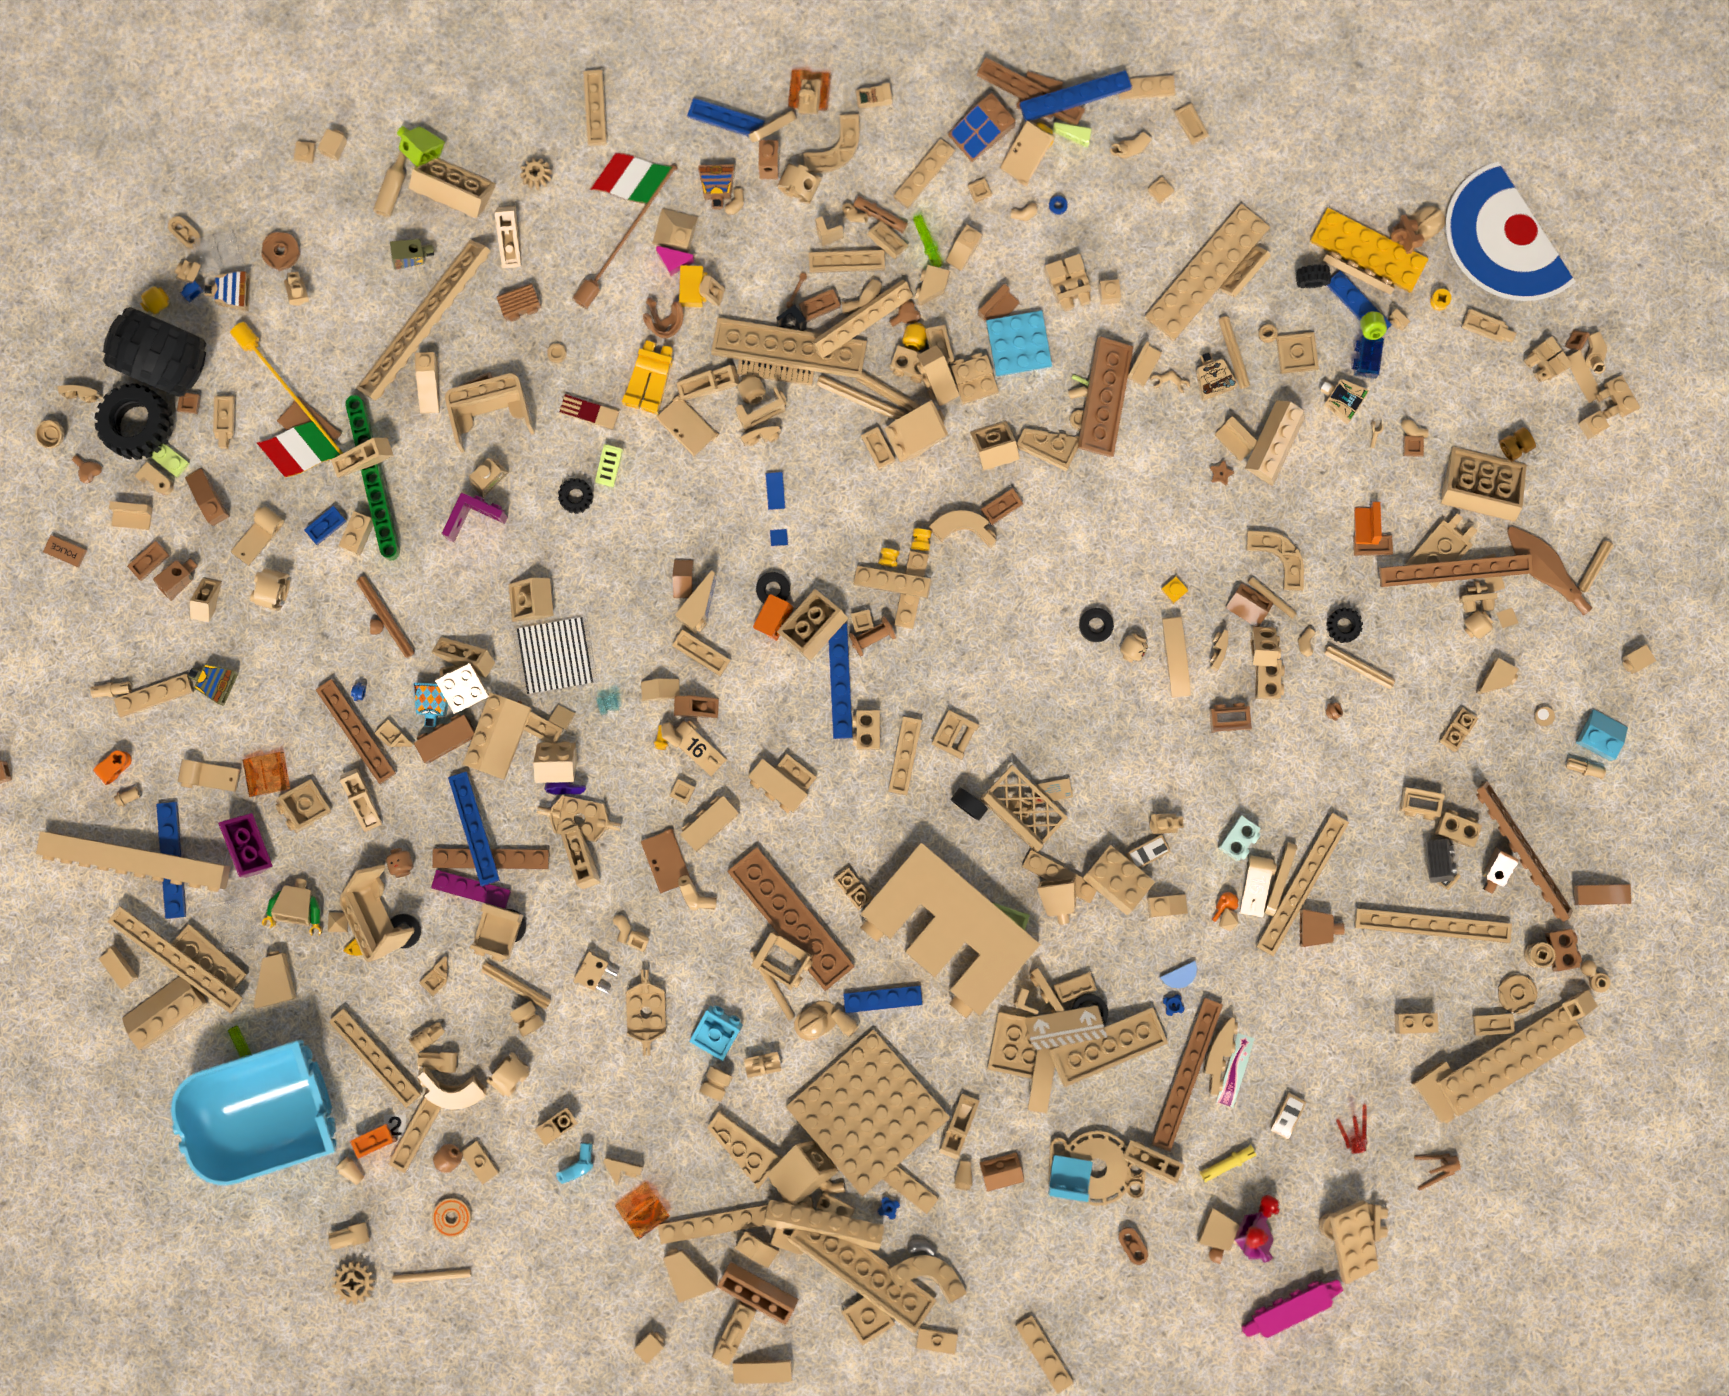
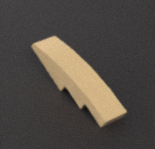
M1182 617L1162 618L1171 697L1191 696Z
M1056 1047L1036 1051L1028 1111L1047 1114L1055 1069L1049 1050Z

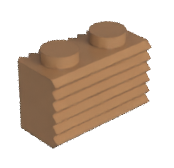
M532 283L496 296L506 321L510 320V322L520 319V316L524 314H535L541 308Z

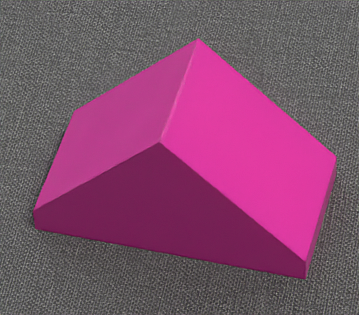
M660 246L656 247L657 254L670 276L680 271V265L689 266L694 263L693 254Z

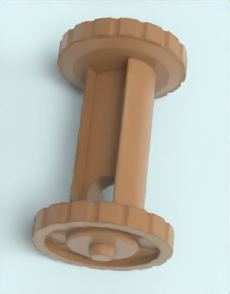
M885 616L881 617L882 624L857 637L852 633L848 634L852 647L856 649L860 657L863 656L862 649L889 635L892 640L896 638L893 627Z

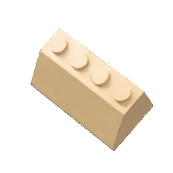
M436 158L412 170L409 189L418 194L425 195L436 202H441L452 209L466 213L470 217L478 218L485 210L496 183Z
M1276 400L1245 466L1246 470L1269 485L1274 486L1305 419L1304 410L1290 401Z
M489 693L462 765L505 780L532 708Z
M179 976L124 1016L122 1020L127 1035L138 1050H145L208 1003L198 989Z

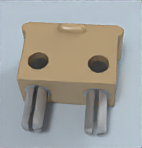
M589 951L574 979V983L578 982L593 991L598 989L608 994L610 988L599 983L604 971L615 977L619 974V971L609 966V962L593 955ZM597 962H602L603 966L598 968L596 964ZM589 979L594 981L593 985L588 984Z

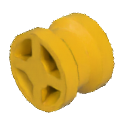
M1446 289L1436 290L1430 298L1431 307L1438 311L1444 310L1452 300L1450 292Z
M881 548L882 557L879 559L878 564L897 567L896 559L900 552L894 549Z

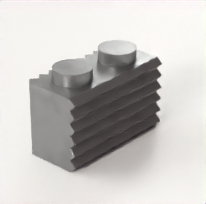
M1449 839L1426 841L1430 883L1454 881V875L1457 874L1456 863H1452V856H1455L1454 844L1450 845Z

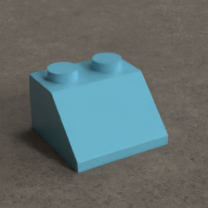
M1593 709L1576 744L1608 761L1616 760L1625 743L1628 727Z

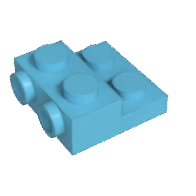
M710 1005L689 1042L723 1061L743 1024L740 1023L741 1020L737 1016L731 1015L729 1017L724 1014V1010L716 1005L712 1007Z

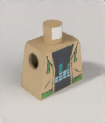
M1340 379L1336 386L1325 381L1320 389L1321 392L1329 396L1324 405L1346 424L1351 421L1369 390L1343 379Z

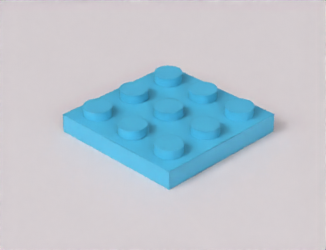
M1042 311L986 320L996 377L1052 367Z

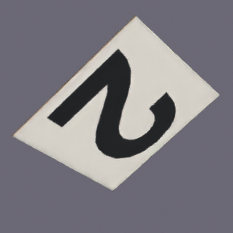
M406 1114L384 1115V1125H388L393 1137L404 1136L406 1132Z

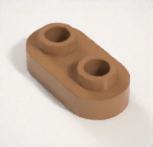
M1125 1227L1121 1229L1118 1234V1240L1128 1258L1136 1265L1144 1264L1148 1259V1251L1139 1235L1133 1228ZM1126 1234H1131L1129 1241L1124 1239ZM1136 1251H1141L1139 1258L1134 1256Z

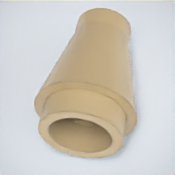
M837 1009L831 1016L843 1035L848 1037L854 1034L860 1027L857 1024L858 1021L840 1009Z
M347 1156L335 1167L339 1174L352 1181L355 1185L359 1184L364 1178L353 1159H349Z
M960 1161L954 1180L955 1189L970 1191L971 1186H973L971 1162Z

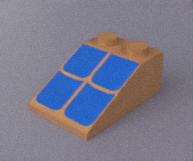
M990 93L948 133V136L971 162H974L1014 129L1016 120L997 98Z

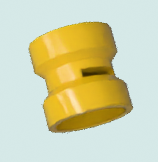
M918 528L913 529V536L915 538L911 543V549L929 551L930 544L928 539L931 538L932 531Z

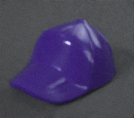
M546 782L544 790L546 793L553 795L582 794L586 790V786L573 784L572 782Z

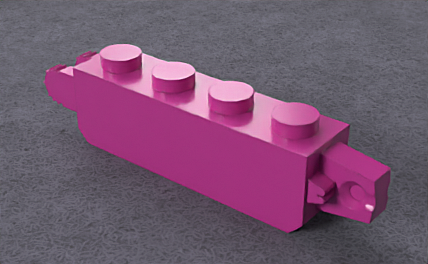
M1338 1279L1326 1283L1318 1282L1317 1280L1313 1281L1303 1291L1297 1289L1291 1292L1290 1297L1284 1300L1283 1298L1274 1300L1272 1302L1273 1305L1268 1308L1263 1306L1254 1311L1255 1314L1252 1315L1253 1320L1242 1326V1332L1247 1337L1260 1333L1263 1337L1269 1338L1331 1308L1333 1304L1332 1299L1344 1290Z

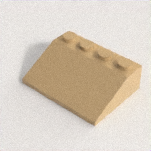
M1452 447L1442 489L1441 504L1515 522L1523 508L1527 464L1511 462L1506 459Z

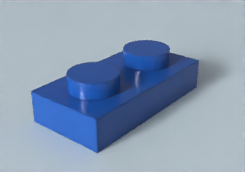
M333 506L304 529V531L316 545H319L347 521Z

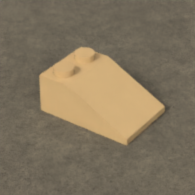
M933 401L925 403L885 428L887 437L900 463L917 458L949 435Z

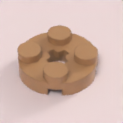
M271 233L262 243L261 256L269 267L278 271L291 268L300 257L299 244L288 233ZM278 247L281 249L285 247L283 255H276Z

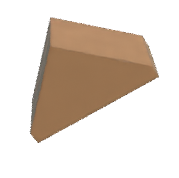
M674 560L672 575L673 598H689L693 593V560Z

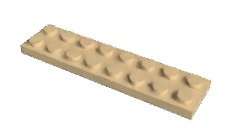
M1241 203L1148 312L1145 319L1174 342L1267 233L1270 226Z
M718 318L711 355L861 379L867 341L851 339L822 359L812 343L814 339L822 334Z
M1563 1005L1437 1081V1084L1456 1116H1461L1585 1039L1586 1036L1577 1021H1571Z
M794 1229L788 1238V1241L912 1333L917 1332L937 1301L912 1281H908L897 1288L887 1271L892 1267L869 1249L859 1247V1245L853 1242L799 1229Z

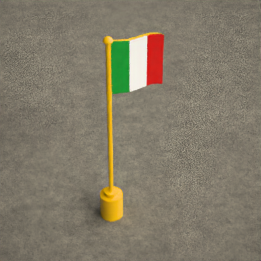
M240 322L234 326L230 334L244 351H255L312 420V422L293 427L272 439L257 442L258 446L286 478L301 474L322 462L332 460L343 454L257 349L259 338L245 322Z

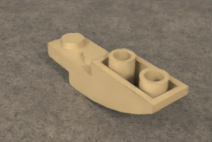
M1229 1017L1216 1033L1206 1056L1203 1073L1211 1074L1208 1093L1212 1095H1219V1091L1223 1089V1080L1220 1079L1221 1072L1225 1071L1226 1065L1223 1056L1231 1057V1053H1235L1236 1042H1233V1035L1237 1034L1238 1022H1235V1018Z

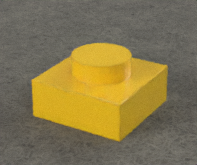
M1177 576L1161 589L1173 604L1189 591Z

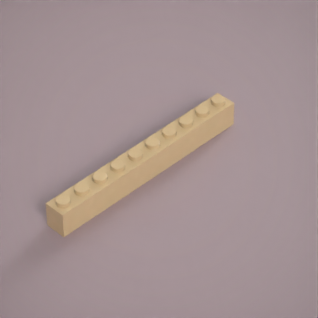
M40 831L36 854L43 855L42 859L54 861V858H59L61 863L72 864L75 861L79 862L78 866L90 868L91 865H96L98 870L109 871V868L116 869L115 873L127 875L128 871L133 872V876L145 878L146 875L152 876V880L164 882L165 878L170 879L172 884L182 885V882L189 883V887L200 889L202 885L207 886V890L219 892V889H226L231 867Z

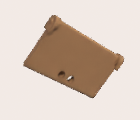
M298 396L297 398L330 438L336 441L342 433L336 430ZM294 400L293 404L277 422L286 430H289L293 427L312 422V420Z
M673 828L640 841L660 894L679 887L678 879L680 877L688 875L690 878L673 834Z

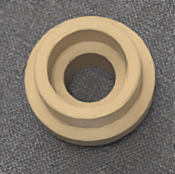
M1267 324L1260 328L1259 338L1264 343H1272L1277 339L1278 331L1275 326ZM1267 332L1272 333L1269 337L1265 336Z

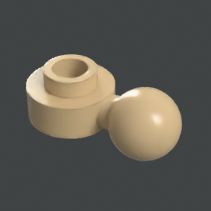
M1584 961L1581 964V972L1584 975L1590 976V988L1599 993L1607 991L1610 987L1609 977L1601 972H1596L1597 967L1593 961ZM1600 980H1603L1602 986L1598 985Z

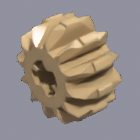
M533 157L531 163L528 160L525 161L527 167L521 166L523 172L520 173V177L523 179V184L528 185L529 189H533L536 186V189L540 190L541 184L543 187H547L545 181H551L549 175L552 174V170L548 169V162L543 163L542 158L536 162L535 157Z

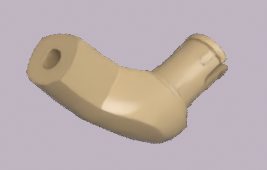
M1142 132L1134 140L1120 141L1118 144L1111 145L1114 148H1110V152L1112 155L1119 156L1120 158H1129L1141 154L1152 141V138Z
M872 279L864 289L859 301L842 302L843 314L856 312L878 297L882 288L881 283Z
M1599 331L1588 336L1590 348L1586 356L1587 366L1593 369L1596 374L1603 373L1606 368L1604 360L1607 353V345Z
M688 875L678 879L681 894L691 910L696 911L698 908L716 909L717 898L699 896Z

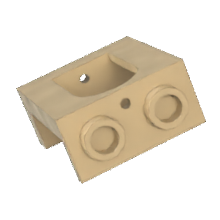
M774 387L776 401L748 415L742 404L735 407L736 415L745 432L786 411L785 405L787 403L782 391L778 392L777 388Z
M773 931L768 936L751 966L757 970H762L788 986L789 990H792L794 987L798 988L803 978L800 976L804 970L808 971L811 967L813 955ZM774 944L800 960L801 968L796 975H789L765 960Z

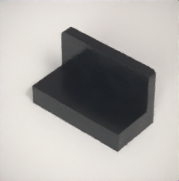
M793 305L776 317L777 327L783 328L792 321L798 330L804 331L807 329L806 319L796 305Z

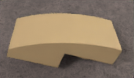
M184 260L183 263L179 262L174 272L177 273L176 279L193 283L201 265Z
M57 386L58 393L66 399H74L78 395V398L86 403L97 402V399L102 398L101 393L85 386Z
M779 426L760 428L740 438L745 447L757 444L760 441V437H762L765 443L768 441L772 443L780 437L781 429Z
M1227 630L1222 631V633L1218 632L1212 641L1215 643L1213 648L1219 651V653L1215 652L1209 661L1212 663L1210 668L1216 672L1219 670L1227 651Z
M1461 708L1439 742L1453 752L1458 751L1479 718Z
M846 867L833 878L858 910L873 899L849 867Z

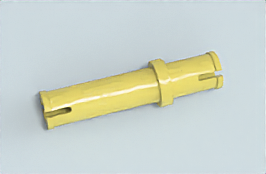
M1249 1145L1237 1153L1235 1151L1232 1152L1231 1156L1199 1173L1206 1183L1236 1166H1242L1241 1163L1256 1157L1257 1154L1254 1152L1255 1150L1252 1145Z

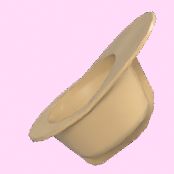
M1425 206L1408 218V220L1417 221L1418 229L1414 233L1415 235L1423 234L1424 242L1438 234L1445 225L1443 212L1434 206Z
M819 1001L802 1011L794 1022L796 1034L806 1041H813L830 1031L836 1025L835 1021L831 1018L832 1014L837 1010L836 1007L827 1001Z

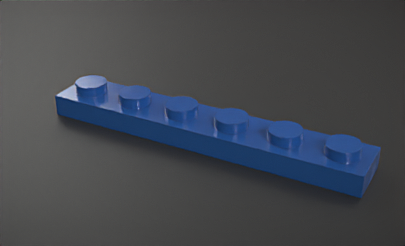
M1126 70L1020 102L1019 106L1026 122L1027 120L1031 121L1132 89V85Z
M843 624L829 640L833 739L852 738L847 624Z
M463 772L448 777L480 885L485 886L500 881L468 773Z
M177 802L156 804L160 853L181 857ZM164 878L162 885L165 919L186 917L184 882H182V885L170 883V879Z

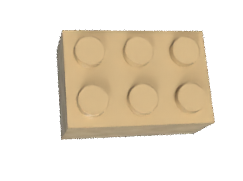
M814 589L777 632L787 643L811 661L848 620V617L835 604Z
M1111 845L1105 849L1082 878L1126 915L1135 909L1155 883L1153 879Z

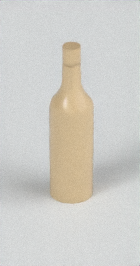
M401 151L395 164L385 174L373 208V212L388 218L392 215L405 178L403 165L406 156Z

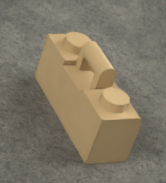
M739 1301L712 1354V1358L727 1366L730 1365L757 1309Z

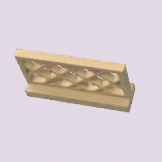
M1013 765L979 798L1027 845L1037 852L1068 818ZM1011 771L1018 776V784H1007V776ZM1008 786H1018V798H1008ZM1021 786H1029L1032 797L1021 798ZM997 787H1004L1005 798H997L992 792ZM1032 799V811H1022L1021 800ZM1035 799H1042L1045 802L1044 811H1035ZM1008 800H1018L1019 811L1012 812L1008 809ZM1049 812H1056L1061 819L1056 824H1049ZM1022 813H1032L1033 825H1025L1022 822ZM1035 813H1046V824H1036ZM1037 826H1046V835L1042 840L1036 835Z

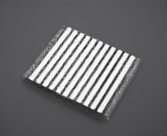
M587 617L557 622L549 621L540 625L512 630L523 695L551 690L561 691L568 687L598 682Z

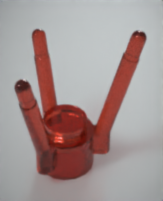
M1364 1104L1362 1135L1359 1134L1357 1117L1355 1115L1353 1116L1355 1136L1350 1137L1351 1141H1349L1340 1120H1336L1345 1140L1346 1148H1350L1352 1154L1367 1151V1106Z

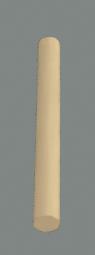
M756 950L750 953L754 961L758 955ZM758 969L788 1021L794 1018L793 1012L773 978Z
M471 1269L392 1276V1283L471 1277Z

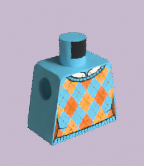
M414 683L416 714L425 715L424 726L436 727L437 716L446 717L449 703L438 684Z

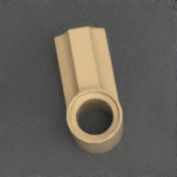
M419 1052L418 1069L426 1066L428 1070L455 1073L457 1053Z
M366 1222L328 1233V1240L332 1250L352 1244L355 1246L369 1242L370 1238Z

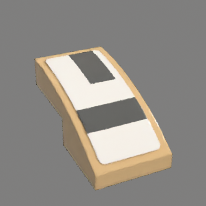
M1160 835L1125 855L1134 865L1141 868L1171 851L1163 836Z
M1288 1093L1280 1107L1279 1114L1271 1126V1131L1289 1139L1306 1105V1101Z

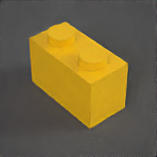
M680 265L679 303L681 307H703V302H707V299L699 293L700 283L703 281L704 275L707 276L703 266Z

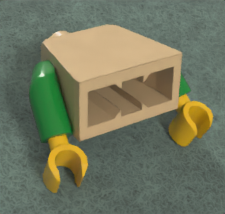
M298 878L295 881L294 887L284 886L281 891H278L271 897L267 906V917L262 920V925L266 926L267 920L271 922L270 928L276 925V920L305 926L313 924L309 930L310 935H313V928H317L320 936L322 933V927L319 925L320 907L317 899L312 896L311 890L306 889L307 881Z

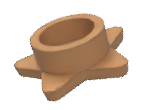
M1225 461L1219 466L1210 467L1213 473L1212 483L1221 482L1226 486L1228 484V477L1234 474L1233 470L1227 468Z

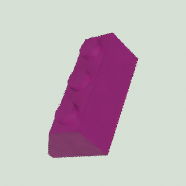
M253 813L218 823L239 877H251L273 867Z

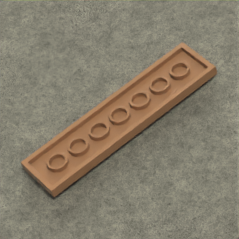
M1484 782L1477 789L1478 793L1476 795L1482 804H1486L1489 809L1487 810L1492 820L1496 819L1500 825L1498 826L1500 833L1504 837L1507 836L1510 841V848L1521 857L1519 860L1525 870L1528 869L1532 874L1530 876L1531 880L1542 889L1543 892L1541 894L1546 902L1550 901L1556 918H1561L1563 922L1568 920L1573 912L1572 908L1489 782Z
M758 847L727 871L780 936L813 955L811 958L813 963L808 971L824 991L828 990L855 967Z

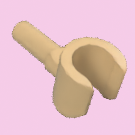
M1375 420L1371 423L1373 437L1370 448H1375L1377 436L1384 430L1382 422H1380L1379 428H1374L1376 425Z

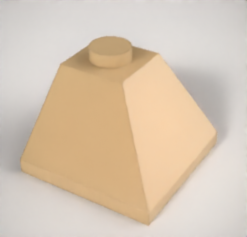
M662 208L652 245L689 253L698 217Z

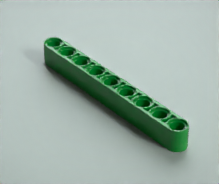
M351 395L346 399L345 403L356 447L360 445V441L363 438H368V440L373 438L365 402L359 396ZM354 402H360V406L357 409H352ZM358 420H364L362 427H356ZM378 463L362 469L361 474L379 551L384 558L393 561L399 557L400 549L380 464ZM377 474V479L374 482H369V476ZM376 492H381L379 500H373V495ZM381 510H385V516L381 519H378V512ZM388 528L390 530L389 535L382 537V531ZM388 547H394L392 555H386Z

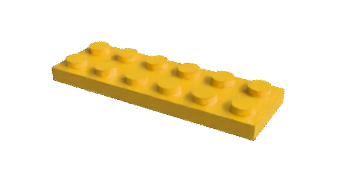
M1330 208L1326 209L1310 240L1311 243L1330 253L1332 251L1338 253L1346 261L1351 260L1359 264L1358 267L1364 270L1367 268L1375 272V275L1380 278L1385 277L1391 280L1393 285L1409 293L1413 291L1428 261V258L1415 251L1411 254H1406L1403 245L1393 242L1391 239Z

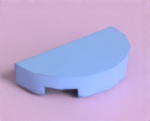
M1193 961L1161 976L1160 979L1171 988L1187 987L1196 977V962Z

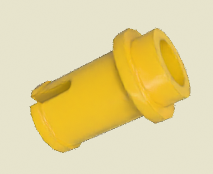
M658 725L656 741L653 742L654 748L666 750L669 744H667V740L662 738V725Z

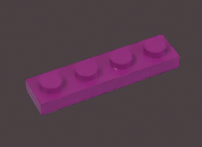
M436 870L431 886L435 890L488 903L504 909L507 907L511 893L509 889L490 884L481 886L479 881Z

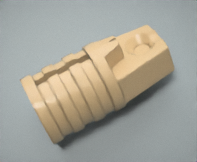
M437 1022L409 1038V1042L414 1050L419 1053L435 1043L445 1033V1030Z

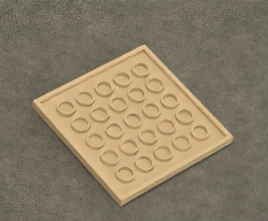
M874 1030L867 1034L786 1106L789 1112L862 1197L950 1119L948 1114Z

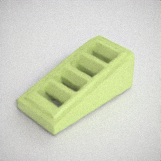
M1054 123V133L1084 147L1089 146L1091 128Z
M604 444L595 483L614 488L623 449ZM608 452L614 453V454H617V456H616V457L609 456V455H607V453H608ZM605 460L614 461L615 464L605 463ZM603 467L613 469V473L604 471ZM601 475L610 476L611 480L601 478Z

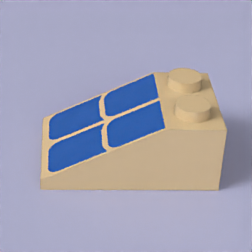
M712 570L675 614L677 620L694 634L697 631L701 632L707 625L706 620L717 579Z

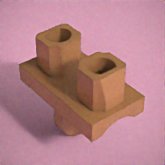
M1401 215V221L1393 228L1394 232H1392L1390 237L1393 242H1399V244L1403 245L1406 254H1411L1414 248L1422 247L1425 239L1423 234L1415 235L1414 233L1418 229L1417 221L1408 220L1407 215Z

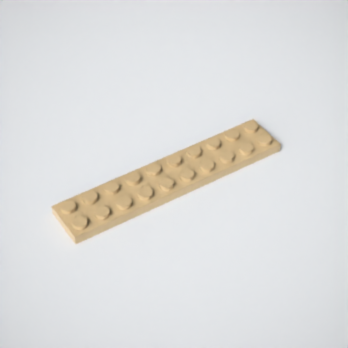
M472 240L466 244L356 389L374 401L384 394V389L389 383L394 381L397 372L407 364V359L412 353L417 351L420 342L430 334V329L435 323L440 321L442 314L453 304V299L457 294L464 290L467 281L476 274V269L480 264L487 260L491 250Z

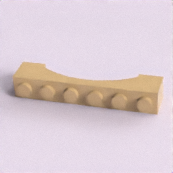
M769 1200L764 1220L765 1226L822 1233L859 1245V1247L877 1251L881 1246L885 1225L774 1200Z

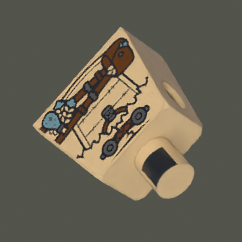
M1211 352L1200 356L1203 366L1197 368L1196 376L1202 401L1237 388L1238 384L1223 359L1214 362Z

